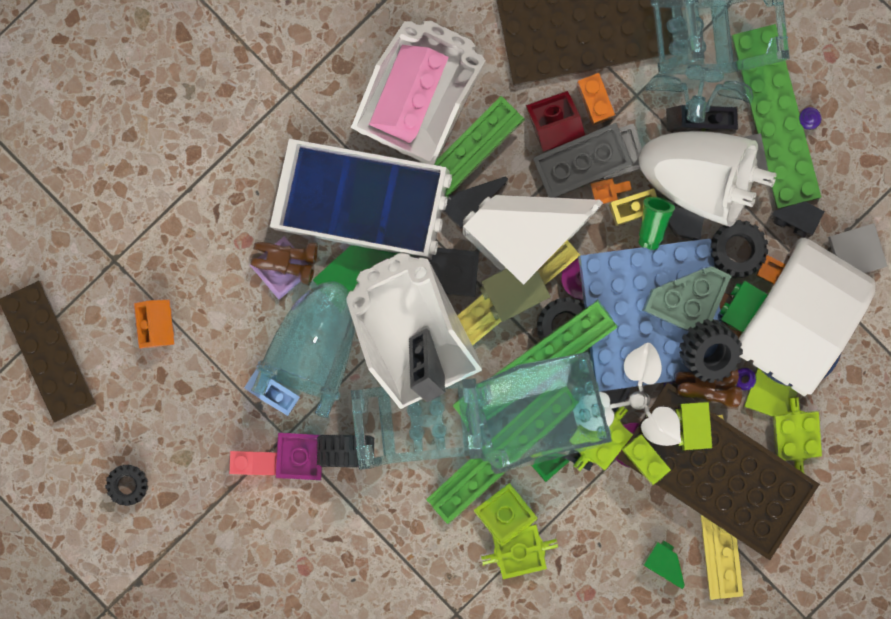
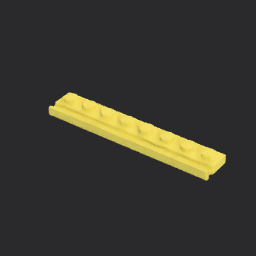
M568 240L537 270L545 285L580 256ZM483 294L457 315L472 346L501 322L500 318L495 320L490 310L493 304L490 298L485 300Z
M700 515L709 599L743 596L737 539Z

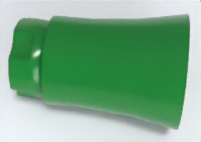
M659 197L644 199L638 241L641 247L650 250L659 248L668 222L675 210V206L670 201Z

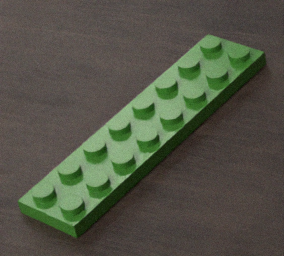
M776 24L732 35L757 134L761 133L768 171L777 173L776 178L774 177L776 179L774 186L771 187L776 209L821 198L803 126L799 121L800 114Z

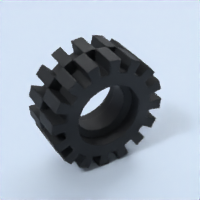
M118 466L109 473L110 475L106 479L107 485H105V489L108 491L107 495L118 505H134L140 502L147 494L148 479L145 477V473L137 466ZM129 476L134 479L136 486L132 493L124 494L119 490L118 483L122 477Z

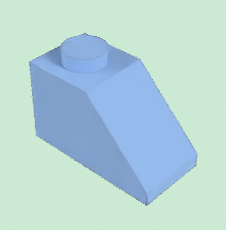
M257 369L244 387L250 393L287 416L300 398Z

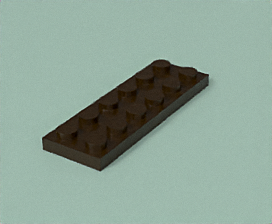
M41 281L32 283L0 298L1 308L53 422L56 423L95 405L96 402Z

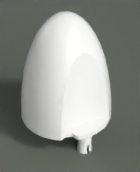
M698 131L670 133L649 141L643 146L639 154L641 171L659 192L681 207L729 227L738 220L745 205L753 207L756 193L750 192L752 183L755 181L773 187L776 181L774 177L776 178L777 176L775 172L758 168L756 159L758 144L755 140L723 133Z

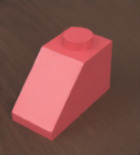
M230 451L229 474L276 475L277 453Z

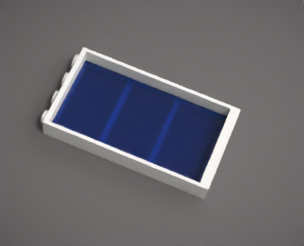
M289 139L270 227L276 231L397 254L402 252L413 257L431 260L432 255L436 254L438 248V241L435 240L437 232L440 233L443 220L440 217L442 210H445L447 206L445 193L446 189L451 186L452 175L446 167Z

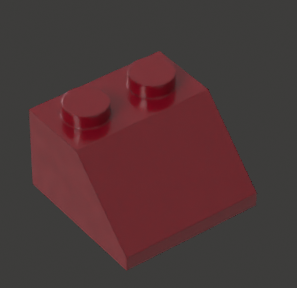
M568 91L526 105L536 137L543 151L554 149L557 146L585 136L580 114Z

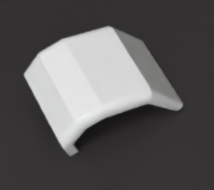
M800 238L788 253L790 258L765 301L739 337V340L742 343L741 348L743 349V354L740 355L741 358L746 361L752 359L754 366L767 374L770 371L773 372L772 377L785 385L791 383L793 390L806 396L814 392L844 350L875 295L876 282L867 274L807 238Z

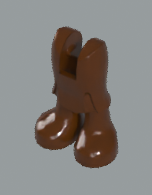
M268 242L254 243V250L264 253L268 252L266 260L251 258L250 265L258 269L278 271L284 275L287 273L299 277L302 284L311 285L315 267L312 265L293 264L291 260L295 259L315 264L318 253L317 243H309L304 249L279 246Z
M737 369L736 371L732 370L730 372L731 376L728 378L724 376L723 380L719 382L715 379L714 383H710L707 380L704 382L689 371L675 373V382L679 385L677 387V394L688 398H702L709 402L715 401L727 407L737 408L742 400V389L736 387L739 372Z

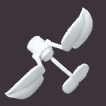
M645 343L633 350L624 361V371L627 377L633 381L639 380V391L632 393L629 401L610 404V398L606 393L594 392L582 399L581 403L577 406L575 420L587 428L597 431L607 429L613 423L614 412L612 408L631 405L634 409H644L649 418L642 422L641 430L649 441L666 446L681 442L680 421L675 411L668 407H658L652 414L649 411L650 397L644 392L642 383H656L662 372L659 354L651 343Z

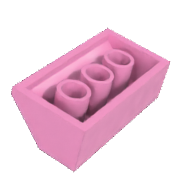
M402 45L369 125L411 143L419 132L449 57L429 47Z

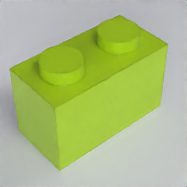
M709 402L679 404V409L675 411L681 426V442L678 446H682V450L712 448Z
M638 435L622 449L651 485H654L671 471L642 435Z

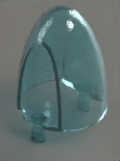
M335 281L323 282L311 288L296 301L278 328L263 361H258L256 367L259 373L251 391L265 396L266 389L272 378L293 389L321 398L315 414L328 419L334 401L340 400L341 393L338 390L345 373L355 330L347 304L349 291L345 286Z

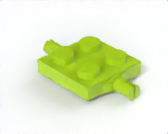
M790 397L791 411L785 414L773 415L775 454L785 461H794L795 468L805 474L803 461L813 457H822L819 411H801L799 397Z
M624 406L619 407L614 413L613 423L607 429L597 431L589 429L582 424L569 440V443L577 448L581 455L573 465L578 471L581 472L588 461L606 470L633 436L620 422L628 412Z
M535 524L527 527L502 547L493 537L494 553L481 556V559L491 558L490 560L482 561L483 566L496 562L501 570L502 579H507L547 569L545 550L558 548V544L549 545L557 543L556 538L543 541Z

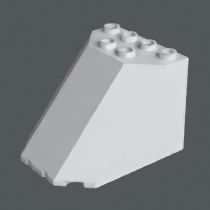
M404 21L375 66L351 128L363 135L378 140L381 144L398 150L402 154L409 155L421 163L434 165L486 60L482 55L475 52V45L472 40L462 37L458 33L442 27L433 21H423L422 25H416L412 21ZM402 45L429 47L449 57L419 132L411 143L369 125Z
M495 195L492 198L487 197L479 205V210L476 213L471 211L463 220L462 234L500 271L507 268L524 285L566 240L569 241L601 207L603 202L593 199Z
M401 252L390 259L374 265L370 269L360 272L356 279L358 283L355 289L349 292L346 301L368 370L400 409L423 399L410 388L409 338L426 328L430 331L445 375V388L482 371L476 351L428 259L410 257L409 254Z

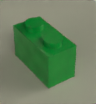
M743 281L741 284L736 283L730 293L733 296L730 303L725 302L719 311L721 315L720 321L741 334L768 296V294L746 281Z

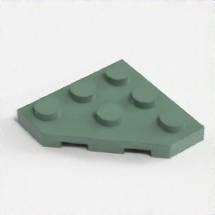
M709 266L650 290L642 311L688 331L690 327L694 328L697 322L702 324L706 319L713 320L731 275Z

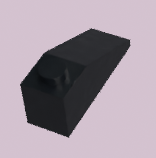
M678 105L666 108L667 131L738 130L737 107Z
M505 176L457 192L454 196L450 194L447 197L446 209L442 210V212L461 229L466 216L471 211L476 213L479 210V205L487 197L492 198L509 179Z
M426 328L409 338L410 388L426 402H429L446 393L445 375L430 331Z

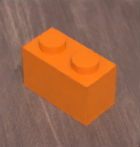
M597 73L578 80L576 85L592 126L613 119L615 113L600 74Z
M170 299L134 303L139 348L175 345Z

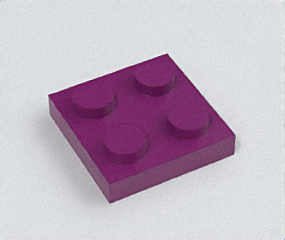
M278 433L276 478L322 480V467L317 465V437L320 435Z

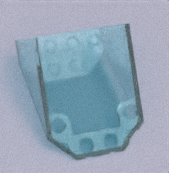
M588 352L519 364L473 386L472 395L474 403L469 405L468 415L472 424L479 457L484 462L488 461L491 464V470L495 474L600 447L612 442L611 431L605 417V409L599 395V386L593 372V363Z

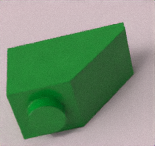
M664 540L661 544L656 541L642 565L683 590L685 584L678 555L673 552L675 547Z

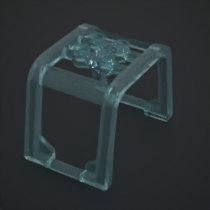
M650 0L651 6L654 7L659 53L658 74H726L790 59L783 0H763L767 7L775 6L778 37L770 39L766 54L733 62L727 6L748 0ZM660 7L672 9L673 19L667 22V29L673 36V42L670 44L669 50L671 54L676 56L665 60ZM681 8H685L687 21L681 17ZM698 8H711L717 64H704V52L706 51L702 30L704 22L699 17Z
M465 378L445 388H458L464 447L446 448L445 436L447 434V427L443 421L445 406L441 402V396L432 400L429 407L433 416L426 414L420 417L423 409L418 401L408 406L407 414L411 419L409 435L413 439L414 452L396 453L391 400L390 395L383 387L351 390L359 470L409 461L470 456V459L483 458L476 378ZM378 396L384 455L374 457L372 446L365 445L362 413L368 412V399ZM434 425L432 435L436 438L437 449L423 451L422 438L425 435V430L421 426L430 427Z

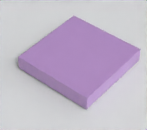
M285 236L275 243L279 246H291V248H294ZM268 252L263 253L259 258L266 260ZM291 260L293 264L308 265L304 261ZM250 265L279 300L301 282L300 278L288 273L284 275L278 271L258 269Z

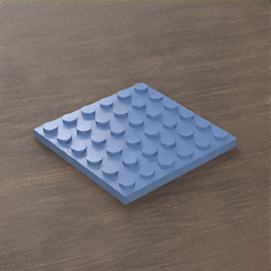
M711 238L659 245V248L656 250L641 247L578 256L585 308L599 300L613 321L618 325V328L590 347L595 392L638 386L639 380L633 381L627 377L624 371V361L633 350L645 343H651L655 347L661 360L662 372L656 383L675 381V373L691 372L683 364L679 354L682 351L679 348L680 343L684 342L682 337L684 334L687 335L688 331L642 311L651 289L709 266L715 268L714 258L711 256L713 252ZM719 305L713 319L722 322L720 321L721 315L719 314ZM718 343L706 350L704 358L711 356L716 351Z

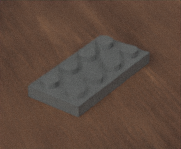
M613 123L533 158L549 198H557L634 165L617 123Z

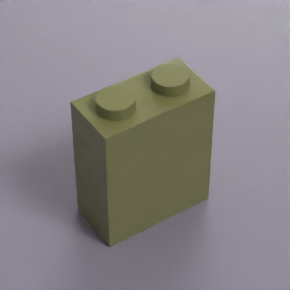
M506 268L481 281L483 286L479 287L485 300L490 298L493 304L490 310L495 320L500 318L502 322L551 297L538 271L523 285Z

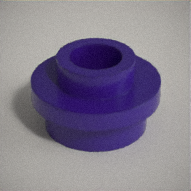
M749 368L739 369V379L736 387H740L743 391L750 390L756 383L755 373ZM744 376L749 377V381L747 383H742V378Z

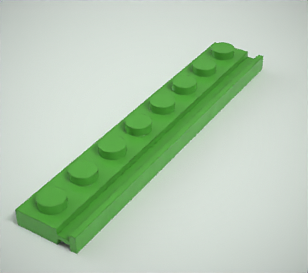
M502 96L434 164L446 167L452 175L451 186L446 189L445 197H448L525 121L524 117ZM424 172L392 204L386 235L385 229L380 226L382 215L373 223L378 230L380 226V231L396 247L432 213L440 175Z
M596 300L453 404V407L463 420L468 423L471 430L474 431L618 328V325L613 321L600 301Z
M559 377L426 499L427 502L433 506L434 510L447 524H450L573 412L581 403L580 398Z

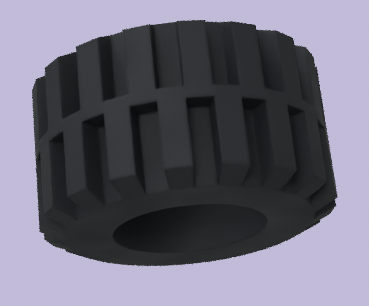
M736 220L735 224L731 227L726 225L720 227L711 239V248L713 250L711 256L714 258L715 268L731 275V278H744L758 271L765 263L769 250L767 249L768 241L764 238V232L760 231L756 224L752 225L749 221ZM734 236L745 238L751 246L750 257L741 263L731 260L726 253V243Z
M569 297L558 298L548 303L541 311L537 321V334L540 340L553 332L552 322L557 315L569 313L576 316L585 309V306L579 300Z
M706 319L702 324L697 322L694 328L690 327L688 329L687 335H683L682 339L684 342L680 343L679 346L682 350L679 352L682 362L696 377L704 382L707 380L710 383H714L715 379L719 382L723 380L724 376L728 378L731 376L730 372L732 370L736 371L738 368L736 366L737 363H741L742 358L740 355L743 354L741 341L724 323L713 319L710 321ZM718 343L716 351L711 356L704 358L706 350Z
M320 435L317 437V465L321 467H371L374 465L375 438L370 435Z

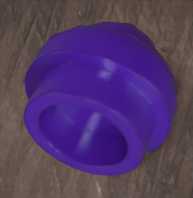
M813 107L803 109L799 116L800 124L807 130L817 128L822 120L820 112Z

